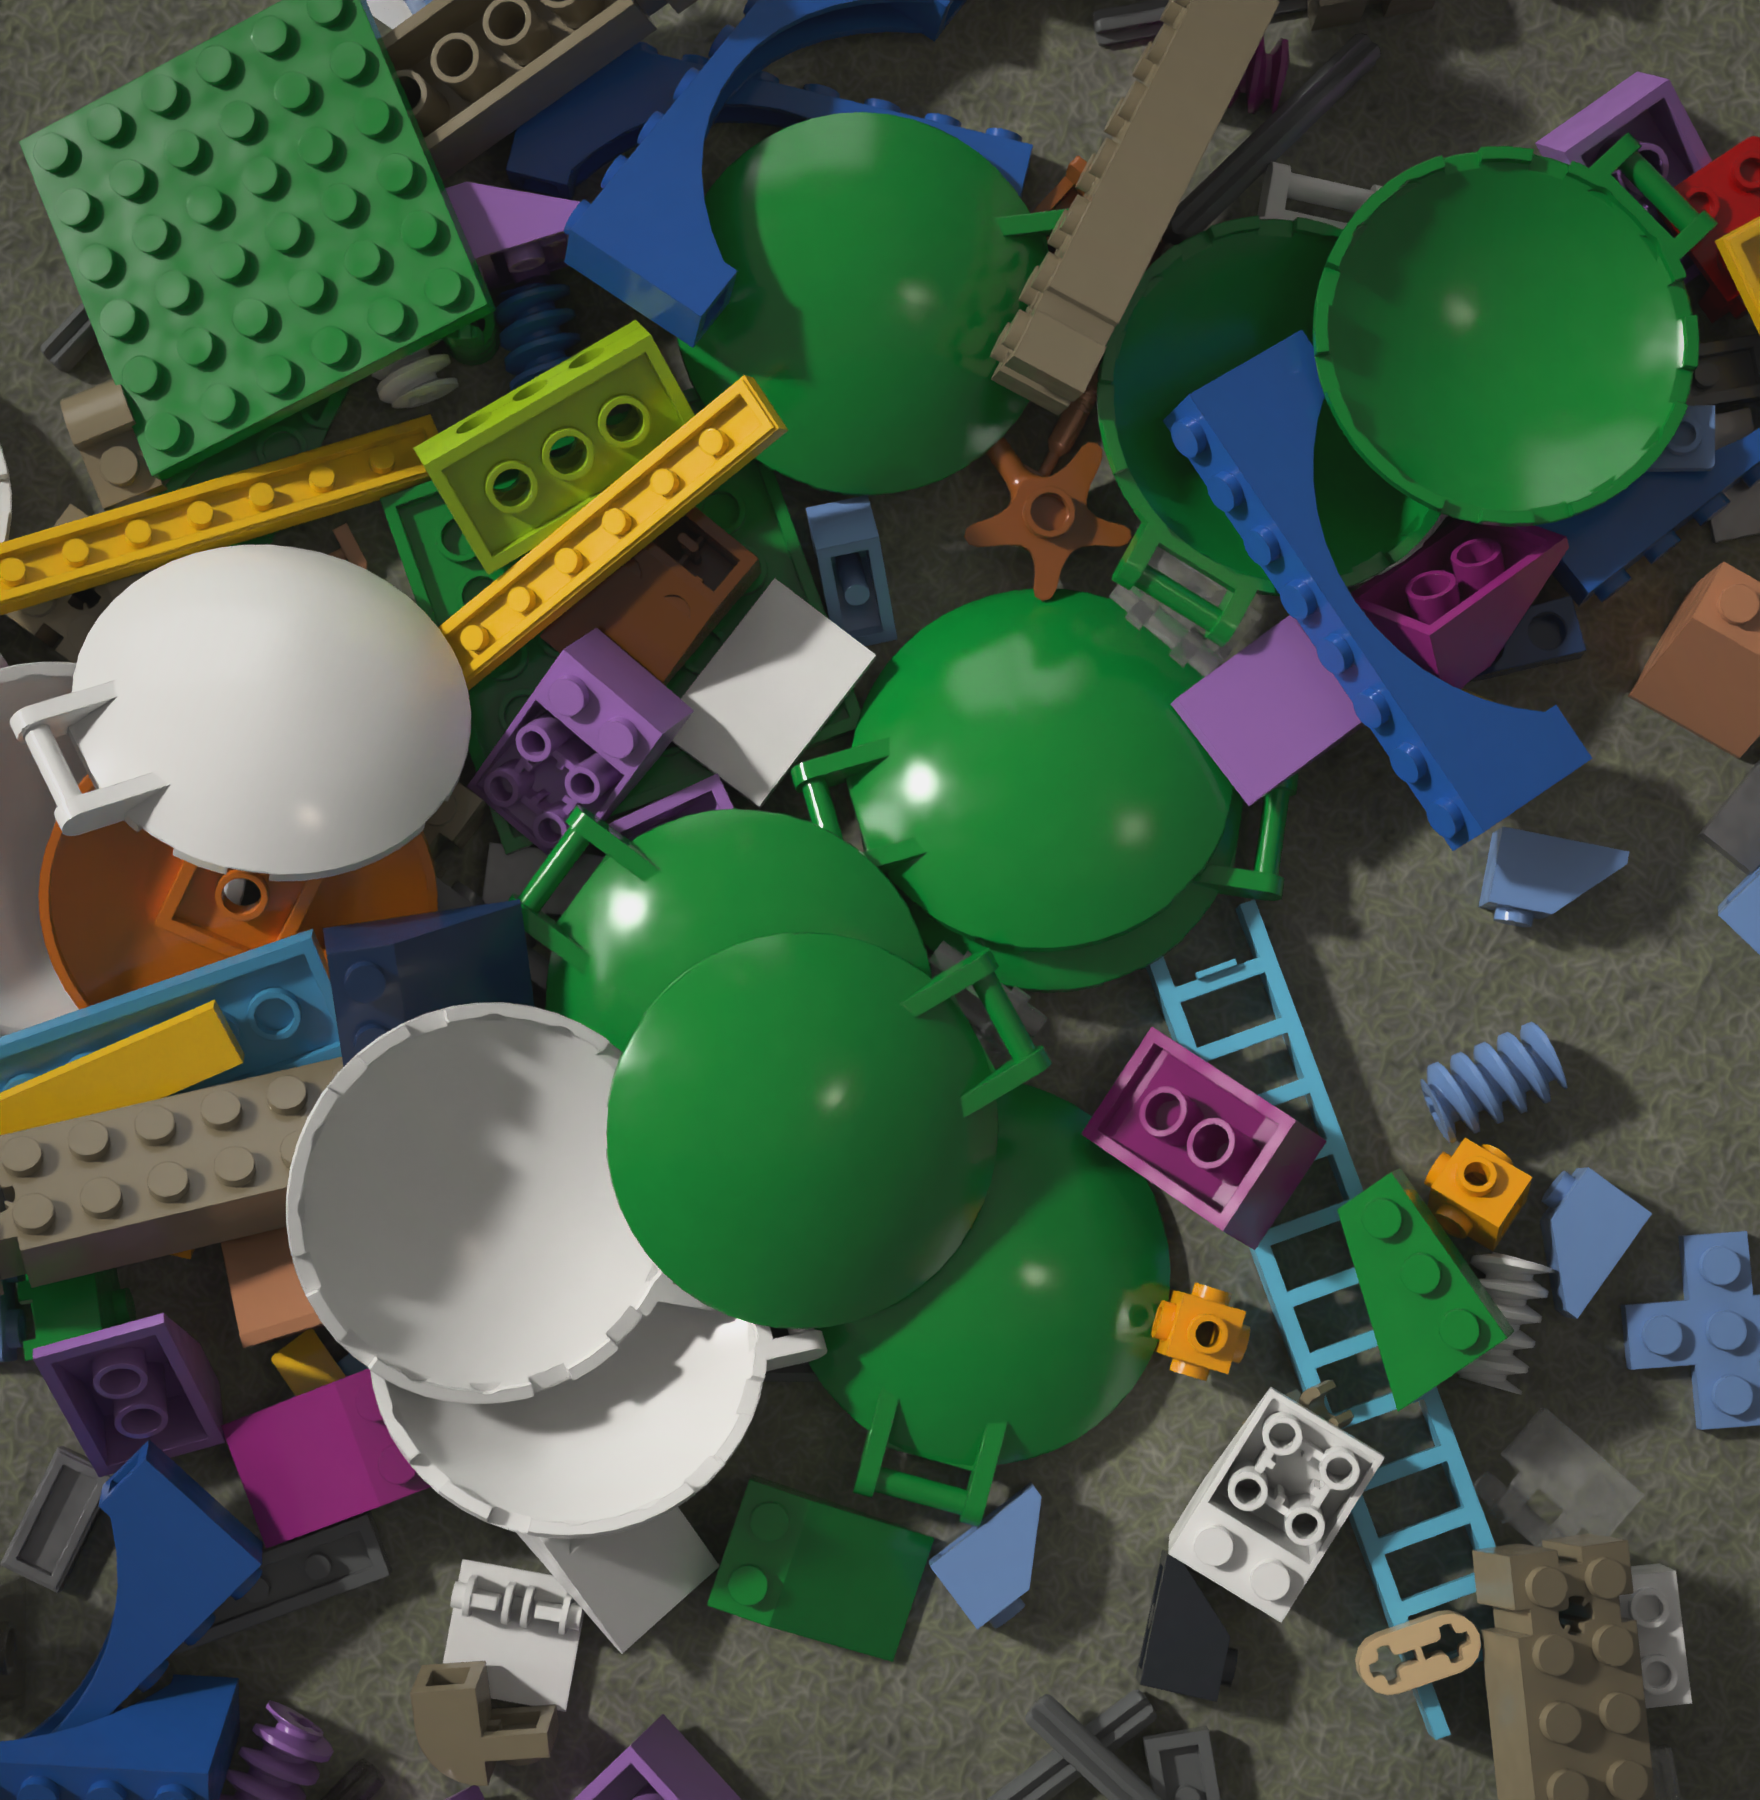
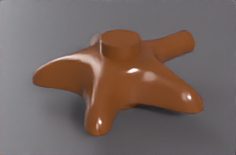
M1005 437L1001 438L985 453L1005 480L1010 491L1011 501L1008 507L999 514L973 523L966 528L964 538L969 545L975 547L1010 545L1022 547L1030 552L1034 562L1033 590L1035 597L1041 601L1050 599L1055 593L1062 567L1067 557L1074 550L1090 546L1120 547L1128 544L1132 538L1129 528L1100 519L1087 508L1086 499L1090 485L1102 461V449L1098 443L1088 442L1082 446L1063 469L1050 477H1041L1028 470Z

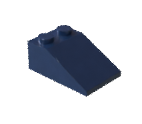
M520 899L323 928L343 1067L358 1052L379 1036L404 1022L429 1012L471 1003L505 1002L535 1007Z

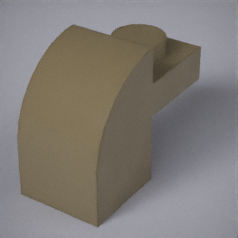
M111 379L61 400V410L71 440L81 453L102 508L105 511L139 502L168 490L164 481L151 476L132 428L136 421L121 384L115 385L114 380Z
M486 1661L421 1666L410 1692L415 1732L422 1752L441 1773L464 1784L488 1786L497 1761L504 1760L509 1765L524 1766L535 1763L541 1758L551 1756L559 1731L556 1704L492 1709Z

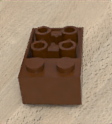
M694 507L547 626L540 635V638L560 654L564 648L595 628H598L666 686L761 574L759 559L698 508Z

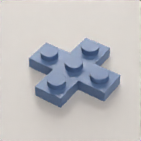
M1747 1231L1678 1236L1684 1300L1621 1305L1626 1368L1636 1370L1690 1365L1696 1429L1759 1426L1760 1294L1753 1295Z

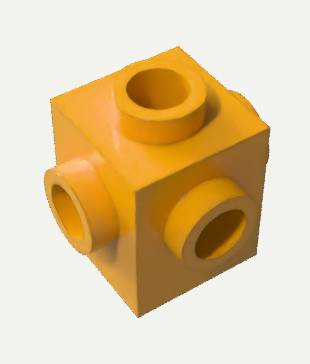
M1464 1138L1452 1156L1443 1151L1431 1167L1424 1182V1185L1431 1188L1427 1207L1445 1232L1461 1239L1468 1236L1494 1251L1526 1203L1532 1177L1516 1168L1512 1160L1500 1149L1488 1144L1479 1146Z
M1194 1283L1192 1294L1171 1289L1169 1300L1161 1301L1155 1314L1151 1336L1152 1338L1159 1339L1154 1351L1172 1357L1169 1370L1207 1381L1210 1369L1228 1374L1232 1362L1238 1364L1241 1362L1247 1349L1250 1326L1243 1324L1247 1311L1229 1306L1232 1293ZM1210 1321L1214 1324L1209 1345L1202 1346L1196 1339V1330L1201 1323Z

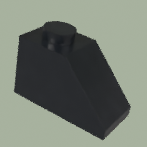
M1162 1549L1135 1677L1139 1684L1217 1702L1220 1686L1230 1688L1237 1665L1238 1649L1229 1647L1230 1635L1184 1563L1169 1555L1168 1550Z

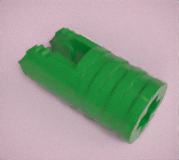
M493 313L476 320L479 327L468 324L442 338L454 359L462 364L474 366L482 365L493 358L500 346V329Z

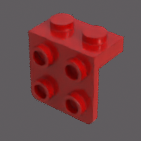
M1757 136L1746 138L1674 186L1699 214L1706 210L1718 222L1717 226L1688 253V256L1710 284V287L1698 304L1712 323L1731 312L1735 319H1739L1748 313L1715 240L1760 216V137ZM1656 208L1661 219L1676 237L1680 231Z

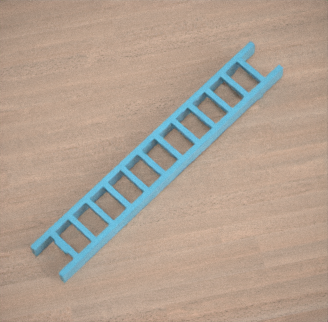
M1255 899L1240 904L1235 910L1254 959L1237 965L1236 959L1196 972L1197 980L1177 987L1173 984L1164 957L1146 967L1172 1040L1206 1062L1282 1035L1298 1080L1258 1094V1096L1276 1106L1304 1095L1319 1136L1327 1141L1315 1160L1327 1156L1343 1202L1271 1227L1256 1250L1249 1247L1303 1393L1308 1388L1321 1383L1316 1368L1374 1348L1378 1344L1372 1329L1310 1352L1293 1307L1358 1284L1359 1281L1355 1268L1343 1270L1287 1291L1271 1245L1340 1221L1337 1209L1363 1192V1188ZM1260 975L1276 1020L1197 1048L1181 1003ZM1437 1386L1412 1402H1419L1435 1446L1379 1466L1364 1491L1441 1463L1458 1508L1380 1537L1376 1533L1363 1495H1361L1348 1516L1389 1628L1409 1621L1408 1617L1474 1593L1476 1592L1475 1575L1471 1573L1401 1599L1385 1554L1461 1526H1465L1473 1550L1496 1547ZM1390 1392L1338 1411L1332 1415L1337 1416L1351 1410L1354 1418L1346 1426L1349 1427L1397 1408L1393 1394ZM1325 1395V1407L1328 1410V1412L1332 1414L1327 1397ZM1482 1643L1479 1656L1474 1663L1483 1661ZM1412 1650L1399 1654L1402 1662L1415 1658ZM1457 1650L1446 1653L1450 1659L1459 1655ZM1429 1683L1412 1689L1428 1734L1435 1740L1451 1735L1433 1684Z

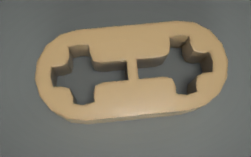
M1450 1610L1436 1611L1378 1631L1365 1638L1357 1650L1355 1658L1356 1669L1362 1681L1375 1692L1384 1695L1400 1694L1461 1673L1471 1667L1479 1656L1481 1648L1480 1634L1475 1625L1460 1613ZM1448 1624L1454 1632L1465 1633L1466 1640L1457 1645V1652L1459 1654L1457 1657L1450 1659L1442 1650L1423 1654L1422 1646L1441 1639V1632L1439 1630L1441 1626ZM1386 1646L1394 1655L1412 1650L1415 1658L1397 1664L1395 1666L1397 1677L1387 1681L1382 1673L1370 1672L1369 1665L1378 1661V1648Z

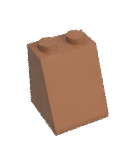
M1723 561L1687 590L1628 697L1737 759L1741 758L1760 736V581Z
M287 1227L220 1242L243 1348L267 1344L309 1329L324 1326L305 1296L296 1274L289 1248Z

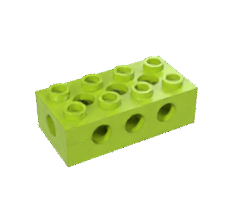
M634 320L413 449L476 557L489 575L534 549L693 418L695 414L652 335L637 320ZM620 404H629V412L623 421L615 425H606L607 416L614 407ZM566 436L574 437L573 446L565 455L550 457V450L557 440ZM508 469L519 470L518 477L511 486L504 489L493 488L494 481L500 473Z

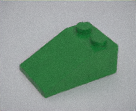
M752 1474L707 1606L774 1629L893 1662L935 1537Z

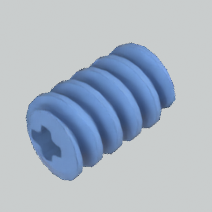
M1533 1022L1522 1025L1520 1030L1521 1042L1510 1032L1498 1035L1497 1052L1486 1042L1475 1045L1473 1051L1474 1063L1462 1052L1451 1055V1073L1439 1062L1428 1065L1426 1072L1427 1083L1420 1079L1421 1088L1428 1109L1438 1129L1450 1144L1457 1141L1455 1122L1459 1120L1475 1134L1480 1132L1478 1112L1485 1110L1499 1124L1504 1121L1503 1101L1509 1100L1518 1112L1522 1114L1527 1112L1525 1092L1532 1090L1543 1103H1548L1551 1101L1550 1081L1556 1080L1563 1089L1566 1090L1568 1088L1557 1054L1549 1038L1538 1025Z

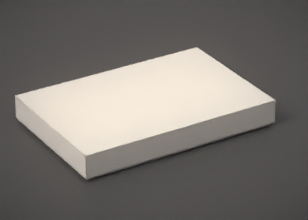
M774 578L681 698L694 712L671 742L714 775L718 773L723 782L760 809L875 661L876 654Z

